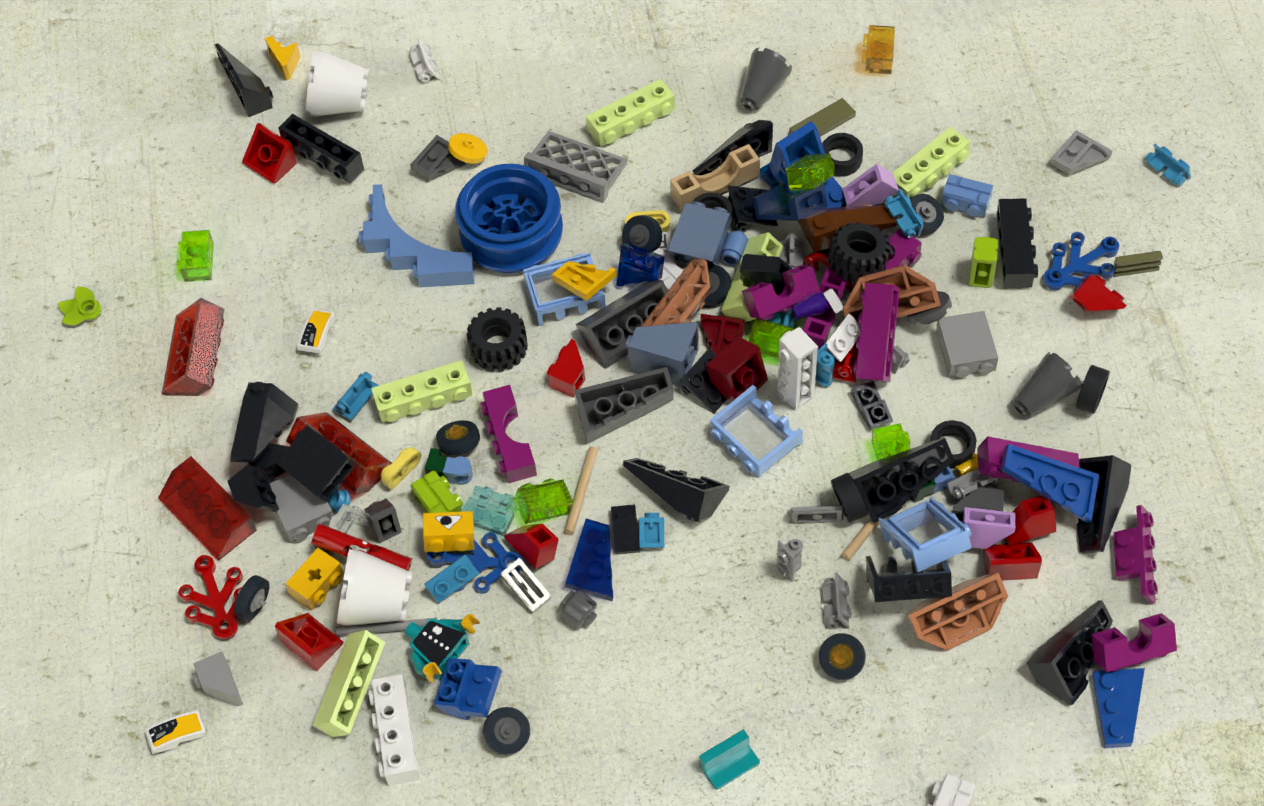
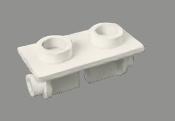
M416 38L418 45L412 46L409 53L413 64L416 66L418 78L423 82H428L432 76H435L439 80L440 77L437 72L439 66L431 56L433 54L432 48L428 43L424 44L419 38Z
M847 314L826 341L828 344L827 352L839 362L843 360L856 343L858 336H860L861 327L850 314Z

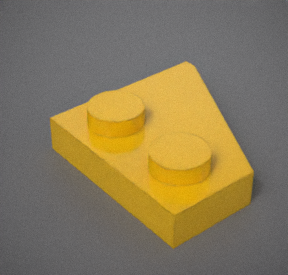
M567 261L552 273L554 282L585 301L589 300L617 276L616 269L609 267L608 271L598 270L596 265H582Z

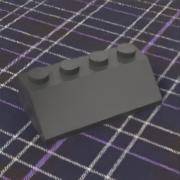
M651 279L576 324L586 346L604 367H608L628 355L626 342L629 335L633 336L636 327H641L668 291L663 280Z

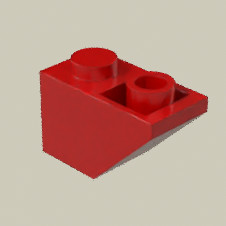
M1092 274L1086 275L1068 296L1085 312L1124 309L1127 306L1123 302L1124 297L1115 290L1111 292L1105 286V280L1097 274L1095 276Z
M570 339L567 346L561 348L555 364L552 363L549 366L547 376L549 387L573 398L575 397L574 390L580 389L585 382V370L576 341Z
M1042 495L1021 501L1012 512L1015 513V532L1005 537V540L1010 546L1057 532L1055 511L1050 501Z
M544 524L524 525L504 536V539L535 569L555 559L559 539Z

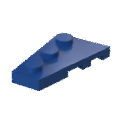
M1145 668L1122 669L1115 672L1093 671L1092 681L1105 748L1132 746Z

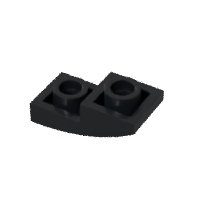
M874 381L851 388L852 397L870 430L893 422L884 399H881Z

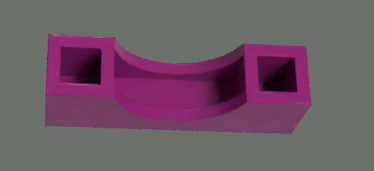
M827 268L819 288L820 292L824 293L828 289L833 288L842 302L847 282L842 280L843 277H837L834 274L835 271ZM829 302V309L825 310L824 314L808 316L803 331L818 346V349L826 343L837 315Z
M506 385L482 392L484 401L480 402L483 416L488 415L490 420L486 422L489 435L495 436L496 441H493L492 444L495 455H500L502 461L498 462L502 476L507 475L509 483L537 476L536 465L529 443L514 441L506 434L508 425L518 417L511 386Z

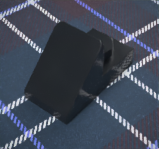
M635 504L611 507L615 555L640 553Z

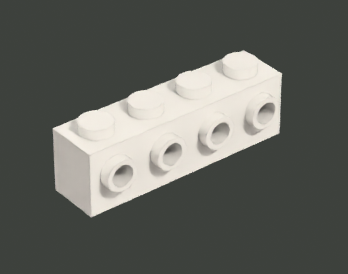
M800 327L786 332L781 337L779 345L777 393L783 401H787L795 410L814 398L818 346Z
M403 674L373 679V689L369 690L371 705H375L376 713H372L374 729L378 728L379 737H375L377 753L382 752L383 761L378 762L380 776L386 778L388 785L419 780L407 689Z

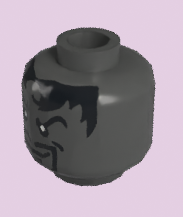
M581 590L575 593L570 591L559 605L561 616L575 628H580L584 624L589 627L597 617L595 613L597 608L596 602Z

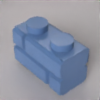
M949 174L942 193L941 206L950 211L959 210L967 212L973 217H985L994 185Z

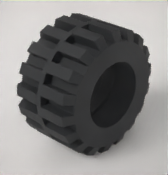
M856 222V224L847 223L846 226H840L839 230L834 232L828 254L830 269L835 271L834 274L837 277L841 276L843 277L842 280L846 282L849 280L856 284L859 277L885 270L891 247L889 246V239H886V234L879 232V228L871 227V224L868 223L865 225L861 222Z
M496 307V310L488 308L486 309L487 312H479L478 317H473L471 324H468L467 340L470 354L473 357V361L476 364L479 363V366L483 369L488 367V371L498 369V372L503 371V368L507 367L509 370L513 368L514 363L518 365L521 362L520 358H524L526 355L525 350H527L528 344L522 318L519 319V315L516 312L511 314L510 309L502 310L501 307ZM494 336L508 337L500 343L487 342L488 339Z

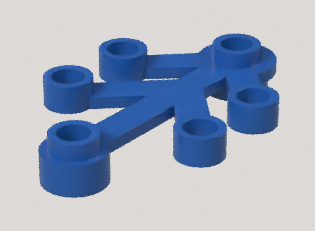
M1081 232L1072 233L1070 238V244L1072 245L1070 262L1064 268H1062V258L1066 254L1067 247L1063 243H1055L1052 248V268L1048 269L1044 274L1046 286L1051 290H1059L1064 285L1078 286L1085 276L1090 274L1093 276L1097 274L1104 279L1112 278L1115 267L1111 263H1104L1101 266L1088 264L1101 256L1108 258L1116 256L1119 249L1117 239L1111 236L1106 237L1101 241L1099 247L1080 257L1081 246L1084 244L1085 236ZM1075 272L1085 274L1083 278L1070 276Z
M492 532L486 533L483 536V543L485 548L493 549L499 558L489 557L475 539V550H470L473 555H466L479 573L487 567L496 568L485 577H478L475 580L476 591L480 594H485L490 590V585L501 578L499 574L507 568L509 563H514L519 558L523 561L519 554L507 552L499 543L497 535ZM488 539L495 540L493 543L486 542ZM446 551L427 552V559L432 566L440 567L445 563L452 564L464 554L447 553ZM436 556L442 557L439 560H434V557ZM517 566V567L515 568V570H516L518 573H520L521 570H520L519 567ZM480 583H486V584H487V585H486L485 587H483V588H481V587L478 586ZM466 584L461 586L456 591H462L465 588Z

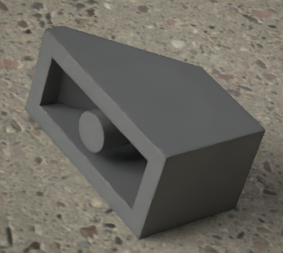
M991 486L979 487L954 505L952 513L962 522L965 507L1003 511L1004 490Z
M387 499L375 501L364 509L367 521L379 543L402 533L396 509Z

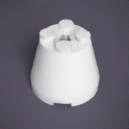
M313 50L307 89L306 115L324 116L364 111L369 69L324 51Z
M349 549L337 624L350 626L405 621L407 609L405 606L408 604L410 587L405 586L411 585L413 572L360 550Z

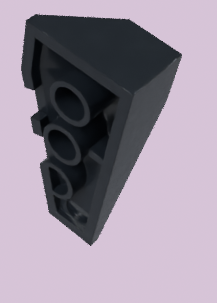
M219 43L215 44L218 59L248 117L273 108L271 99L274 97L270 87H265L262 80Z
M757 120L746 124L692 170L693 174L705 175L714 171L723 164L730 152L748 144L759 158L772 152L773 123L769 120Z
M249 382L242 400L230 461L255 463L270 447L269 443L274 437H279L285 425H291L298 410V403L273 383Z
M943 437L869 463L849 474L862 497L871 521L876 523L879 521L878 518L884 519L897 513L903 504L912 496L915 497L923 486L930 480H934L955 460L946 438Z
M1114 455L1079 459V468L1099 474L1092 521L1086 523L1078 518L1079 522L1076 525L1081 553L1104 551L1127 493L1131 464Z
M639 458L623 460V466L677 512L687 515L686 518L691 521L700 522L701 519L711 517L730 488L729 485L708 477L701 476L700 479L687 477V472L683 470L665 471L666 467L664 465Z
M1098 600L1040 646L1027 662L1037 684L1068 705H1073L1086 689L1089 682L1086 676L1089 669L1095 667L1092 634L1110 629L1113 622L1103 600Z

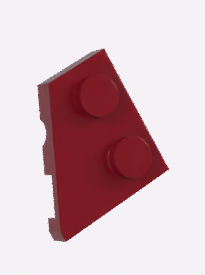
M701 314L700 322L710 349L716 355L736 337L743 338L745 320Z

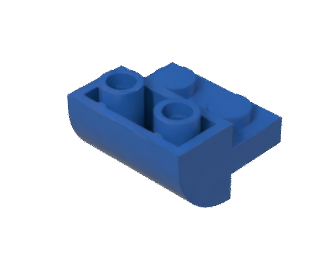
M449 658L434 705L442 712L464 720H469L470 716L487 718L502 670L498 666L477 665L470 659Z

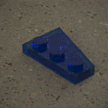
M585 519L564 587L576 591L581 590L586 594L613 601L610 525Z

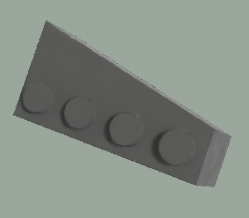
M664 367L574 390L575 403L587 444L672 401L674 388L668 368Z

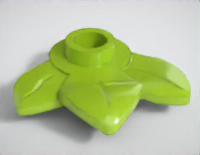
M82 286L76 287L75 299L58 302L60 311L65 315L62 323L71 326L77 325L84 320L97 318L102 310L100 303L95 300L94 293Z

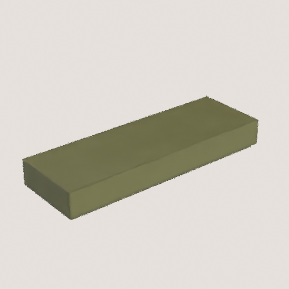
M841 98L790 127L789 133H793L812 121L821 137L854 118L856 111Z

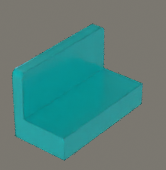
M744 729L699 755V766L716 790L760 764V760L749 746V736Z

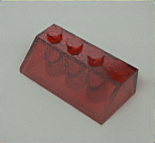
M200 298L176 315L162 388L163 395L199 396L212 388L214 384V369L218 362L217 351L221 344L220 333L224 325V308Z
M327 412L296 417L286 439V442L291 445L297 433L308 425L349 457L357 466L341 485L353 495L369 492L381 480L382 470L387 465L392 464V462Z
M192 456L171 471L158 497L159 501L218 561L257 531L252 517L234 501Z

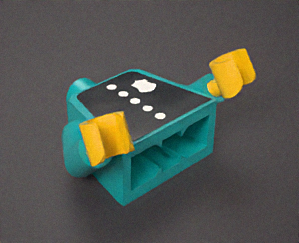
M468 614L463 619L436 620L431 618L423 627L411 622L405 630V635L413 639L409 647L411 650L410 659L415 672L426 677L430 683L434 681L433 676L441 681L448 659H458L470 644L466 632L474 634L475 629L473 626L480 624V621L473 614Z

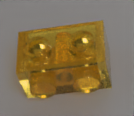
M869 25L868 34H864L863 47H867V50L862 52V63L866 64V73H892L894 26Z

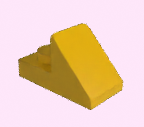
M272 35L265 38L268 53L285 79H291L300 59L298 44L293 43L283 47L282 43L276 42Z

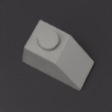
M223 652L193 663L196 673H193L192 676L197 688L202 687L206 695L238 707L243 705Z

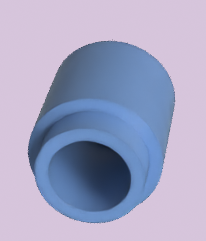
M733 231L728 233L721 260L725 264L736 266L740 262L748 242V238L743 232Z

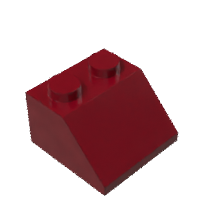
M739 336L706 365L712 384L729 403L734 401L752 385L756 387L757 391L768 381L759 346Z

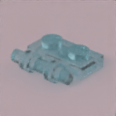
M476 485L473 495L479 496V498L469 497L461 512L473 511L475 527L505 536L515 517L514 512L508 509L511 507L519 510L521 500L513 498V495L508 493L504 495L497 493L488 486L483 488ZM491 500L493 502L499 503V506H495L488 502Z

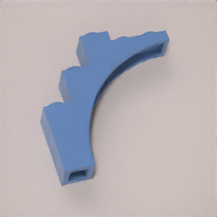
M382 184L373 185V194H369V205L372 208V212L368 213L369 221L363 222V231H359L360 245L364 244L366 253L386 252V260L391 261L392 270L413 269L414 279L418 278L419 287L474 284L472 252H452L437 249L409 236L395 223L385 205Z

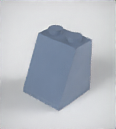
M693 201L692 204L685 203L668 248L670 255L675 260L690 263L693 258L704 259L710 265H719L722 249L732 220L730 213H727L728 210L721 207H714V209L706 208L705 204Z
M690 322L636 327L633 336L629 335L626 342V349H628L627 362H629L630 372L640 374L667 367L672 384L683 387L680 380L691 369L699 350L698 323Z

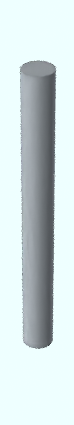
M431 618L336 626V635L347 636L350 633L367 630L370 633L405 631L411 622L423 627Z

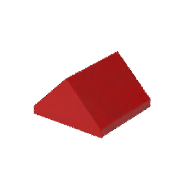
M257 123L242 163L270 182L277 183L297 164V160L290 142L261 123Z
M1033 542L1017 543L1010 546L1008 544H993L983 549L986 575L998 572L1002 581L1038 578L1042 557Z
M309 613L276 622L275 625L280 641L316 671L344 643V641Z

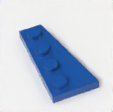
M1011 444L1004 447L1000 470L1084 522L1092 521L1099 474Z

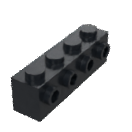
M293 113L278 127L280 136L290 142L294 151L299 153L303 159L311 160L320 169H326L333 173L339 180L343 179L351 183L364 170L359 151Z
M1026 198L999 199L996 215L1004 288L1032 287L1034 278H1038V264H1034L1033 260L1036 258V246L1031 243V240L1034 238V228L1029 225V221L1032 219L1031 207L1027 208Z

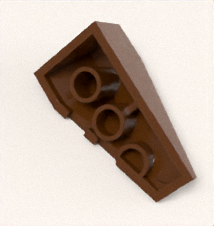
M885 205L835 207L820 209L799 220L798 223L815 253L830 248L834 232L839 230V227L842 225L846 226L847 223L856 224V222H861L865 225L868 223L871 224V227H877L881 231L897 226V217L892 218Z

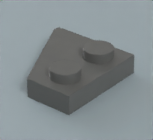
M436 135L410 164V169L429 181L469 163L455 158L448 150L449 142Z

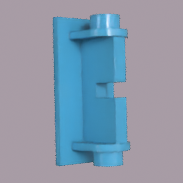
M1156 144L1153 145L1155 152L1148 153L1145 158L1148 165L1159 173L1167 167L1168 169L1163 173V176L1175 185L1181 186L1186 180L1185 176L1189 179L1192 178L1189 170L1190 166L1182 159L1177 161L1172 157V152L1166 147L1162 146L1160 148Z
M898 189L895 198L889 196L884 200L886 203L885 207L892 218L901 215L902 218L897 219L896 224L904 236L907 235L908 238H911L916 234L919 237L924 226L923 219L914 211L909 197L904 195L901 189Z
M827 343L820 349H817L815 381L824 387L831 385L833 382L834 357L827 352Z
M368 372L361 373L342 398L337 401L332 410L352 421L373 395L371 388L379 385L371 381V374Z
M464 554L424 583V585L439 603L477 576L479 572L473 566L470 558Z

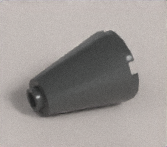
M759 48L754 49L750 57L740 96L742 106L750 111L758 110L792 71L791 64L789 67L785 64L787 60L785 57L767 48H764L763 51H758Z
M1048 352L1014 398L1016 403L1014 407L1022 416L1025 414L1032 416L1077 392L1082 387L1078 375L1073 378L1070 373L1072 367L1056 353L1050 354Z

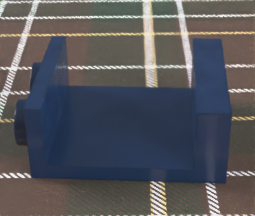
M780 184L753 197L756 217L759 220L799 221L827 207L823 184H815L789 198L787 197L785 184Z

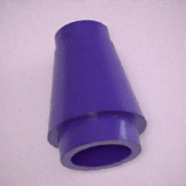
M814 292L795 306H792L796 318L800 319L824 314L825 310L829 309V305L823 292Z

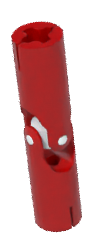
M320 523L311 541V544L345 557H348L349 549L353 550L350 545L358 546L356 550L365 552L407 571L410 570L413 558L371 544Z

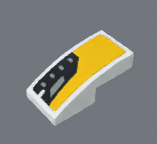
M312 309L301 332L297 350L320 354L328 341L327 332L335 321V313Z
M198 710L166 719L145 729L152 754L178 748L179 743L202 738L206 733Z

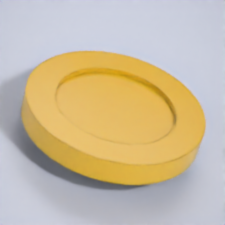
M458 133L451 136L448 143L449 152L458 160L466 163H480L486 158L488 152L486 144L481 139L467 133Z

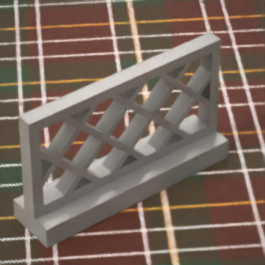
M548 131L533 152H527L524 156V165L542 173L554 185L604 203L608 197V190L627 165V159ZM552 140L558 142L559 145L548 146L547 143ZM575 148L579 152L569 154L567 149ZM561 150L564 153V155L555 157L552 154V152H557ZM548 154L549 158H544L538 155ZM594 155L599 159L588 161L586 156ZM582 158L584 162L573 164L572 159ZM567 161L569 165L566 166L558 162ZM614 162L619 165L608 168L607 163ZM602 165L604 168L597 171L592 169L593 166ZM587 168L589 172L585 173L579 169ZM607 175L608 180L599 177Z

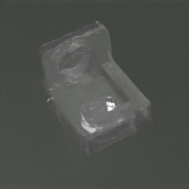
M343 504L337 515L335 514L331 517L329 527L347 533L353 523L366 528L368 522L365 512L361 508Z

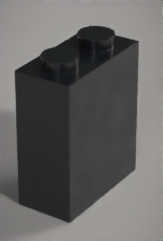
M308 425L297 433L294 442L281 453L279 460L276 462L277 465L325 503L357 466L349 457Z

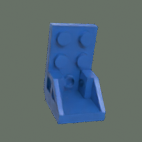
M812 121L775 144L769 166L774 178L780 184H785L786 192L790 196L815 184H823L827 207L825 208L845 207L847 205L842 187L824 167L826 154L818 129Z

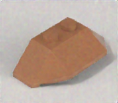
M693 258L641 327L691 322L695 312L704 306V301L710 291L708 267L704 259Z
M901 265L859 277L843 307L845 317L847 314H850L859 323V315L863 311L861 293L865 289V283L893 284L900 288L897 318L941 306L933 281L910 267Z
M995 572L966 580L953 586L951 597L928 598L920 602L907 615L918 639L949 650L991 630L1008 594L999 573Z

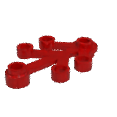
M201 555L196 559L194 567L198 575L204 578L210 597L194 591L193 587L189 584L181 586L178 593L185 602L192 601L214 610L217 618L202 613L196 605L189 606L185 611V615L192 623L199 622L212 627L216 637L224 640L231 639L238 630L237 615L234 608L238 591L242 587L234 591L235 601L227 614L224 606L236 585L242 581L243 574L238 567L228 569L226 573L228 579L219 593L213 575L216 570V564L212 557ZM208 562L207 565L200 566L202 563ZM234 573H238V574H239L237 577L231 578V575H232V574H234ZM185 591H191L189 595H183ZM192 612H198L195 616H190ZM224 624H229L227 628H221Z

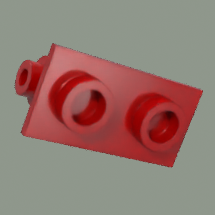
M856 343L841 362L836 361L833 379L851 383L856 382L857 378L854 373V363L858 360Z

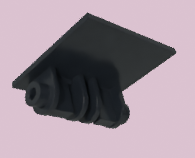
M727 186L729 191L728 200L731 202L733 218L736 221L735 226L739 231H746L749 224L778 226L777 220H759L756 217L753 197L767 191L766 189Z
M708 348L682 377L680 382L682 383L683 387L681 390L684 394L693 393L714 414L726 401V398L710 380L706 365L717 355Z

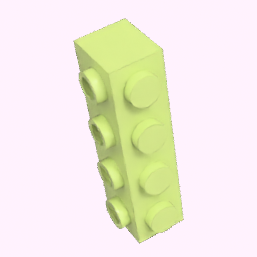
M659 79L587 115V131L600 147L610 144L616 139L630 134L634 130L648 125L664 115L670 114L675 110V95L662 79Z
M949 127L893 172L898 189H901L903 194L907 195L910 199L917 194H922L927 188H932L942 176L948 175L958 163H963L968 158L970 141L952 127Z
M462 360L371 388L382 423L394 422L401 417L416 415L424 410L433 407L438 408L446 403L464 400L468 396L473 395L471 383Z
M367 630L348 635L312 726L331 737L350 734L385 641Z

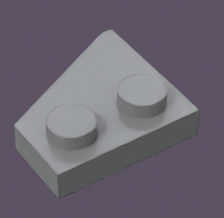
M1076 130L1054 154L1050 164L1067 174H1072L1109 159L1113 151Z

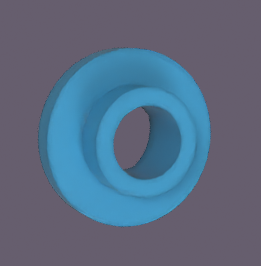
M344 489L336 490L331 496L329 506L334 512L342 513L348 509L351 502L349 492Z

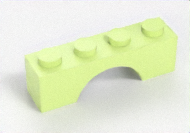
M767 232L748 239L742 258L745 254L779 257L783 245ZM741 258L721 312L729 318L743 319L747 322L756 318L750 317L742 290L755 284L739 272L742 262Z

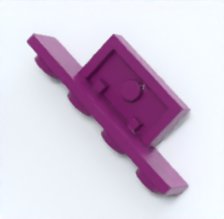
M1137 505V527L1114 532L1116 578L1122 581L1140 577L1141 595L1149 604H1155L1158 586L1154 580V572L1157 570V566L1152 549H1155V540L1151 534L1154 520L1151 512H1148L1142 505Z

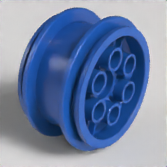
M499 164L488 167L473 176L458 195L455 215L459 226V237L465 252H472L473 261L485 268L501 273L523 272V269L539 265L556 250L562 238L563 221L560 213L559 193L554 184L545 175L531 167L520 164Z

